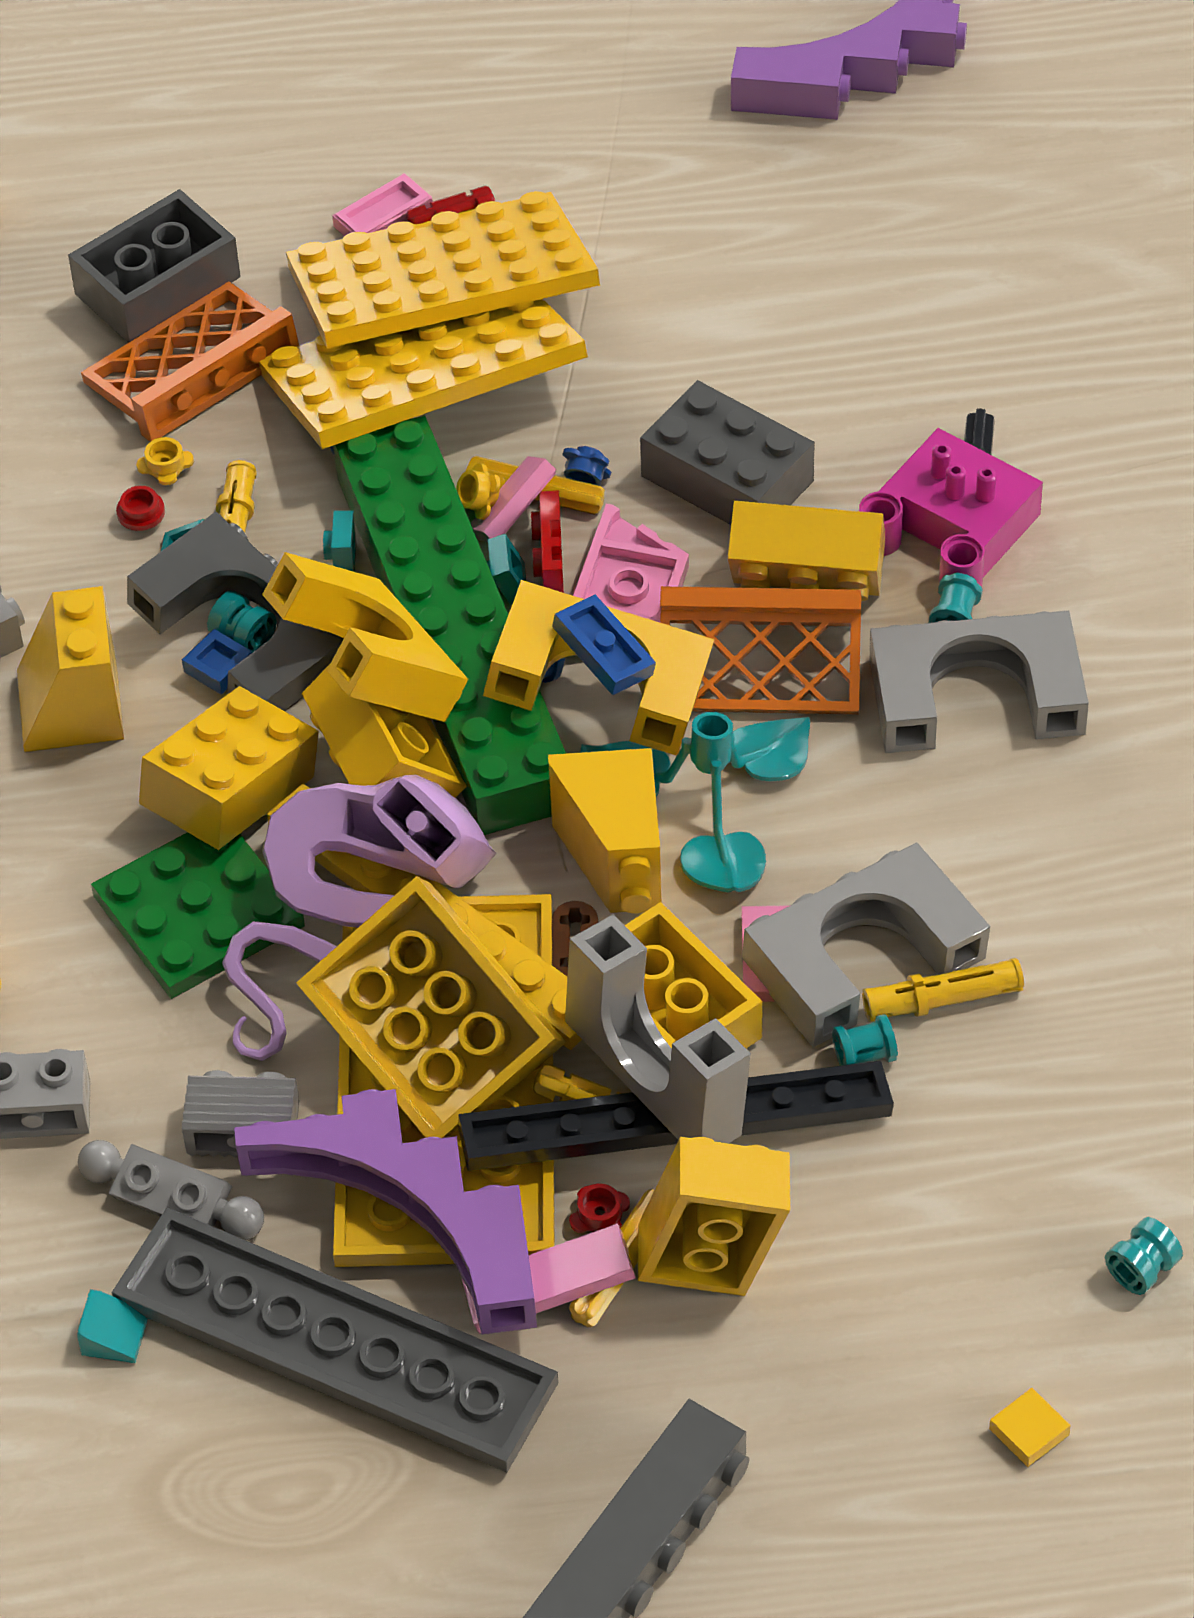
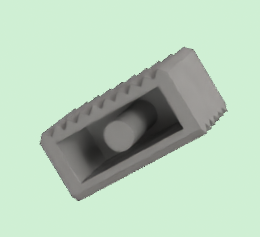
M220 1070L206 1072L203 1076L189 1075L182 1121L186 1153L191 1156L196 1154L205 1156L209 1154L214 1157L219 1154L223 1157L227 1155L237 1157L235 1127L250 1126L260 1121L275 1123L298 1120L299 1096L296 1078H286L277 1072H263L257 1077H233L228 1072Z

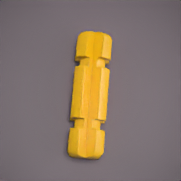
M551 1064L542 1065L536 1074L533 1090L536 1094L551 1100L556 1095L560 1097L559 1101L611 1095L612 1091L608 1087L573 1073L566 1077L564 1076L565 1070Z

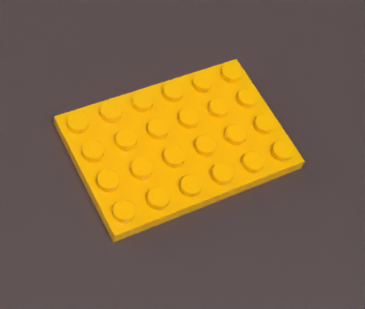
M529 192L522 195L520 199L503 203L495 201L485 202L478 205L476 209L460 213L451 211L441 212L434 215L431 219L432 221L421 224L397 222L384 230L371 233L353 232L340 240L327 243L309 242L301 245L296 250L286 252L289 270L327 349L600 286L599 272L596 264L552 192Z
M539 299L328 349L321 335H319L315 341L297 347L285 346L276 349L271 356L259 361V366L265 381L317 444L324 449L587 358L588 355L585 340L544 299Z

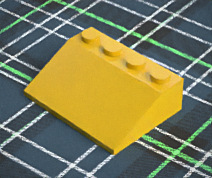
M418 876L412 879L296 982L384 1089H396L398 1105L425 1137L447 1138L458 1129V1114L483 1111L528 1077L566 1043L434 886Z

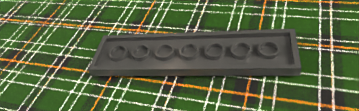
M170 1208L165 1209L111 1292L113 1297L124 1301L150 1320L506 1473L509 1471L559 1383L558 1372Z

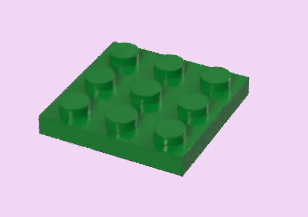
M187 832L91 883L94 898L171 999L223 972L225 969L222 962L232 936L253 921L294 926L298 929L305 927L304 914L296 912L276 896L267 867L241 834L217 850ZM262 939L257 940L245 948L242 961L274 943Z

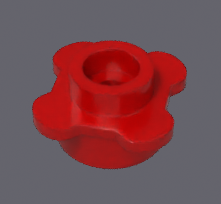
M596 1183L584 1186L577 1193L578 1208L575 1213L570 1215V1227L577 1233L595 1232L618 1224L621 1228L622 1214L630 1208V1199L624 1192L617 1191L607 1184ZM603 1210L605 1213L603 1215H596L595 1211Z

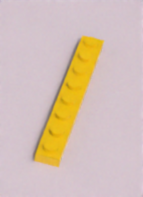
M303 783L267 813L268 825L270 816L298 791L311 788ZM326 850L315 856L316 862L356 891L395 895L412 879L418 876L347 852ZM418 876L434 886L566 1041L564 1046L572 1050L582 1039L565 1022L567 976L442 884Z

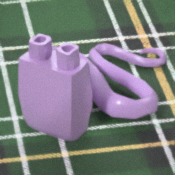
M404 775L378 785L360 786L335 783L298 791L270 816L263 847V855L276 896L298 913L347 927H359L394 895L356 891L322 881L314 871L315 856L326 850L347 852L453 888H462L480 873L496 854L466 807L439 784L418 775ZM253 921L232 936L222 964L228 980L270 1020L272 1029L268 1045L259 1050L247 1048L240 1041V1030L247 1020L243 1016L235 1025L233 1045L241 1055L264 1061L282 1050L287 1032L282 1011L246 974L241 963L245 948L262 939L288 946L320 962L337 946L294 926Z

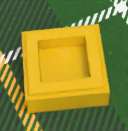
M1030 1388L990 1419L989 1430L1029 1467L1070 1435L1071 1425L1033 1388Z

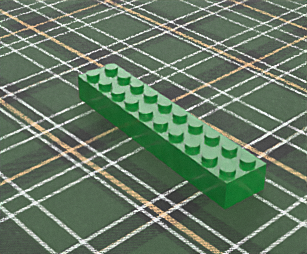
M426 416L408 419L334 445L337 479L349 509L354 513V522L376 577L381 580L468 678L460 699L455 703L446 721L433 719V722L444 746L467 786L461 793L469 813L475 819L484 835L552 817L548 755L566 754L540 689L532 711L483 696L491 661L505 626L508 612Z

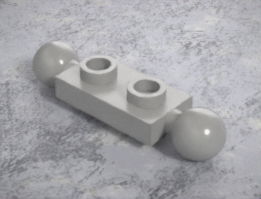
M95 1140L86 1144L79 1153L78 1168L84 1178L93 1183H105L115 1179L109 1191L110 1195L115 1199L161 1216L166 1208H170L213 1227L218 1220L221 1221L225 1232L244 1240L256 1236L264 1224L263 1209L254 1199L239 1196L229 1201L226 1200L232 1188L227 1181L134 1144L130 1145L124 1159H121L118 1149L113 1144L104 1140Z

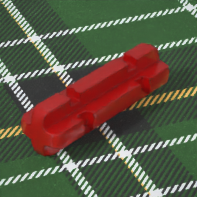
M481 186L471 189V195L468 196L466 192H462L430 202L431 207L426 208L425 204L410 208L407 211V220L413 224H421L432 221V217L438 213L447 211L460 213L476 209L482 203L495 201V198L489 186Z

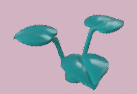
M705 712L694 718L691 738L685 737L682 739L681 749L672 764L665 752L652 748L656 797L659 794L660 783H671L689 754L691 761L699 771L711 774L714 836H697L689 840L682 848L680 856L681 867L690 880L700 886L721 892H743L753 888L761 880L766 866V853L760 841L748 832H734L727 835L723 833L721 771L731 762L734 768L745 767L746 772L752 778L761 781H782L795 777L804 769L808 759L809 717L762 722L744 726L733 731V723L726 715L718 712ZM630 741L599 746L581 744L580 753L645 749L650 747Z

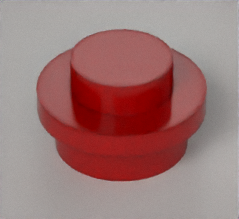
M148 486L131 487L124 491L116 507L117 518L122 526L130 530L144 531L157 526L164 518V502L155 490Z

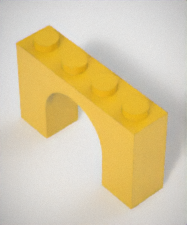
M284 552L262 595L283 620L327 631L344 638L327 669V672L349 697L445 722L455 703L460 699L468 678L381 580Z
M521 580L491 661L483 696L532 711L543 677L548 668L562 658L576 655L552 627L554 615L584 599ZM606 606L656 662L653 676L638 683L642 699L629 741L677 756L690 720L714 639Z

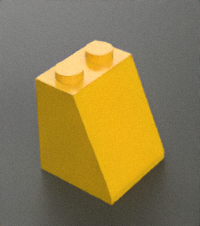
M103 586L52 592L17 668L24 752L124 739L117 662Z
M652 748L548 755L552 826L610 913L628 912L636 914L647 911L659 902L662 903L660 840Z

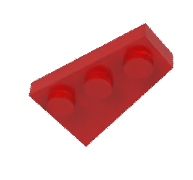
M559 490L541 491L540 511L531 512L532 541L541 540V548H532L534 578L543 577V585L540 586L564 593Z

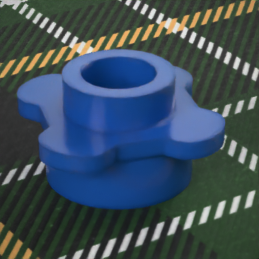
M579 446L577 449L565 448L562 455L567 459L564 471L566 478L598 486L601 485L602 479L610 478L612 472L607 469L609 459L599 450L588 446Z

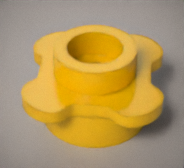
M161 437L147 444L144 450L145 457L139 458L136 466L139 473L154 476L161 485H171L177 481V477L183 469L190 468L193 465L194 458L191 452L183 451L181 444L177 440Z
M478 463L472 470H466L460 476L456 490L463 507L474 510L477 519L485 520L490 515L491 507L496 504L500 492V478L498 475L489 474L485 464Z

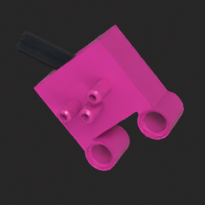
M977 408L976 413H969L967 415L964 441L937 428L879 491L869 493L859 504L860 512L883 513L885 529L884 556L898 550L901 545L902 530L940 549L939 583L945 575L962 573L975 578L982 587L984 576L1041 514L1043 482L992 456L995 419L993 415L987 414L985 409Z

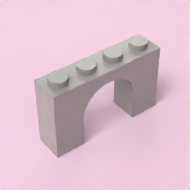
M1069 610L870 628L869 661L885 753L936 749L937 713L932 688L946 674L957 669L974 666L1002 671L1021 685L1028 699L1035 739L1086 735L1089 702Z
M917 842L900 851H891L885 854L878 862L858 872H849L843 875L835 884L815 894L809 893L801 896L791 906L771 916L764 915L757 918L749 927L744 929L742 962L744 960L768 989L769 995L812 1047L831 1039L833 1027L842 1025L845 1029H850L857 1025L860 992L831 959L823 946L834 934L850 927L873 925L890 929L905 937L938 975L966 969L986 959L991 926Z
M614 914L570 938L565 1022L678 1140L680 1136L687 1138L707 1137L715 1142L730 1143L742 1135L751 1053L716 1018L672 1043V1048L668 1045L656 1027L645 999L644 978L647 948Z

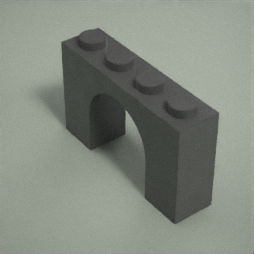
M217 512L211 514L127 576V604L159 634L165 632L201 604L220 598L228 591H236L245 596L249 601L272 612L276 616L277 631L269 641L228 671L227 694L241 686L283 711H286L303 698L302 692L332 662L344 639L327 631L283 620L262 595L278 566L277 561L269 554H262L249 542L245 532L237 524H229Z

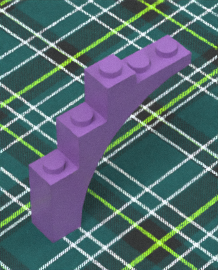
M898 0L892 7L869 22L836 36L788 46L737 47L731 74V111L838 120L840 102H849L850 90L896 93L899 75L907 76L908 64L954 67L956 49L965 50L967 23L959 22L960 4L953 3L954 0Z
M369 1089L358 1094L341 1096L343 1114L330 1116L315 1114L305 1119L275 1123L260 1121L250 1126L234 1128L241 1176L289 1174L334 1181L366 1191L393 1205L428 1231L456 1264L473 1298L481 1335L537 1328L534 1292L519 1185L505 1187L501 1185H488L479 1190L464 1192L457 1136L448 1138L426 1137L417 1142L402 1143L396 1089L384 1091Z

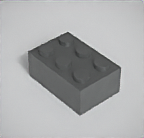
M181 189L68 254L75 295L128 343L228 281L232 283L241 277L236 238Z
M697 380L640 437L641 477L731 525L734 501L791 505L814 481L815 442Z

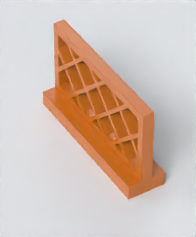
M228 281L83 370L81 375L83 382L138 422L141 435L151 442L154 439L163 437L262 375L259 361L271 356L276 349L300 345L292 313L281 306L272 311ZM228 301H232L237 305L236 310L214 311ZM243 323H252L248 327L241 330ZM232 324L231 331L209 332L211 325ZM200 326L199 333L177 334L186 327ZM206 346H215L214 348L204 353ZM195 347L194 354L172 355L174 348ZM163 349L161 356L140 357V355L148 350ZM169 369H178L177 371L168 375ZM158 370L157 377L135 378L137 371ZM112 372H126L124 379H103ZM131 392H141L135 397L130 398Z
M661 586L660 623L671 626V623L693 624L705 637L714 639L713 646L729 661L710 680L703 675L701 682L703 686L698 691L692 711L859 715L861 590ZM703 624L718 625L709 631ZM729 624L743 625L755 637L735 656L716 638ZM753 625L768 626H766L761 632H759ZM779 625H792L805 638L786 657L766 639ZM804 626L818 627L810 633ZM829 626L850 627V645L836 658L816 640ZM759 644L779 662L760 681L741 663ZM811 644L829 664L809 682L790 662ZM849 655L850 673L840 664ZM734 667L753 685L741 699H727L715 687ZM784 668L804 687L791 700H777L765 688ZM835 669L849 683V701H827L815 687ZM709 691L716 699L701 698ZM760 692L766 700L751 699ZM810 693L817 701H802V699Z

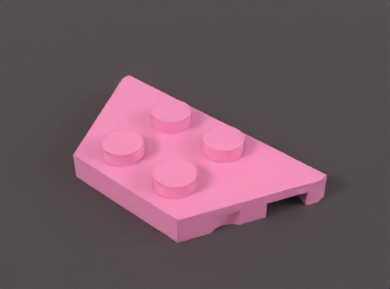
M606 504L573 596L586 599L596 594L608 607L660 622L661 586H683L689 569V554L673 543L662 541L656 532L643 524L638 528L634 527L620 517L619 508L612 504Z

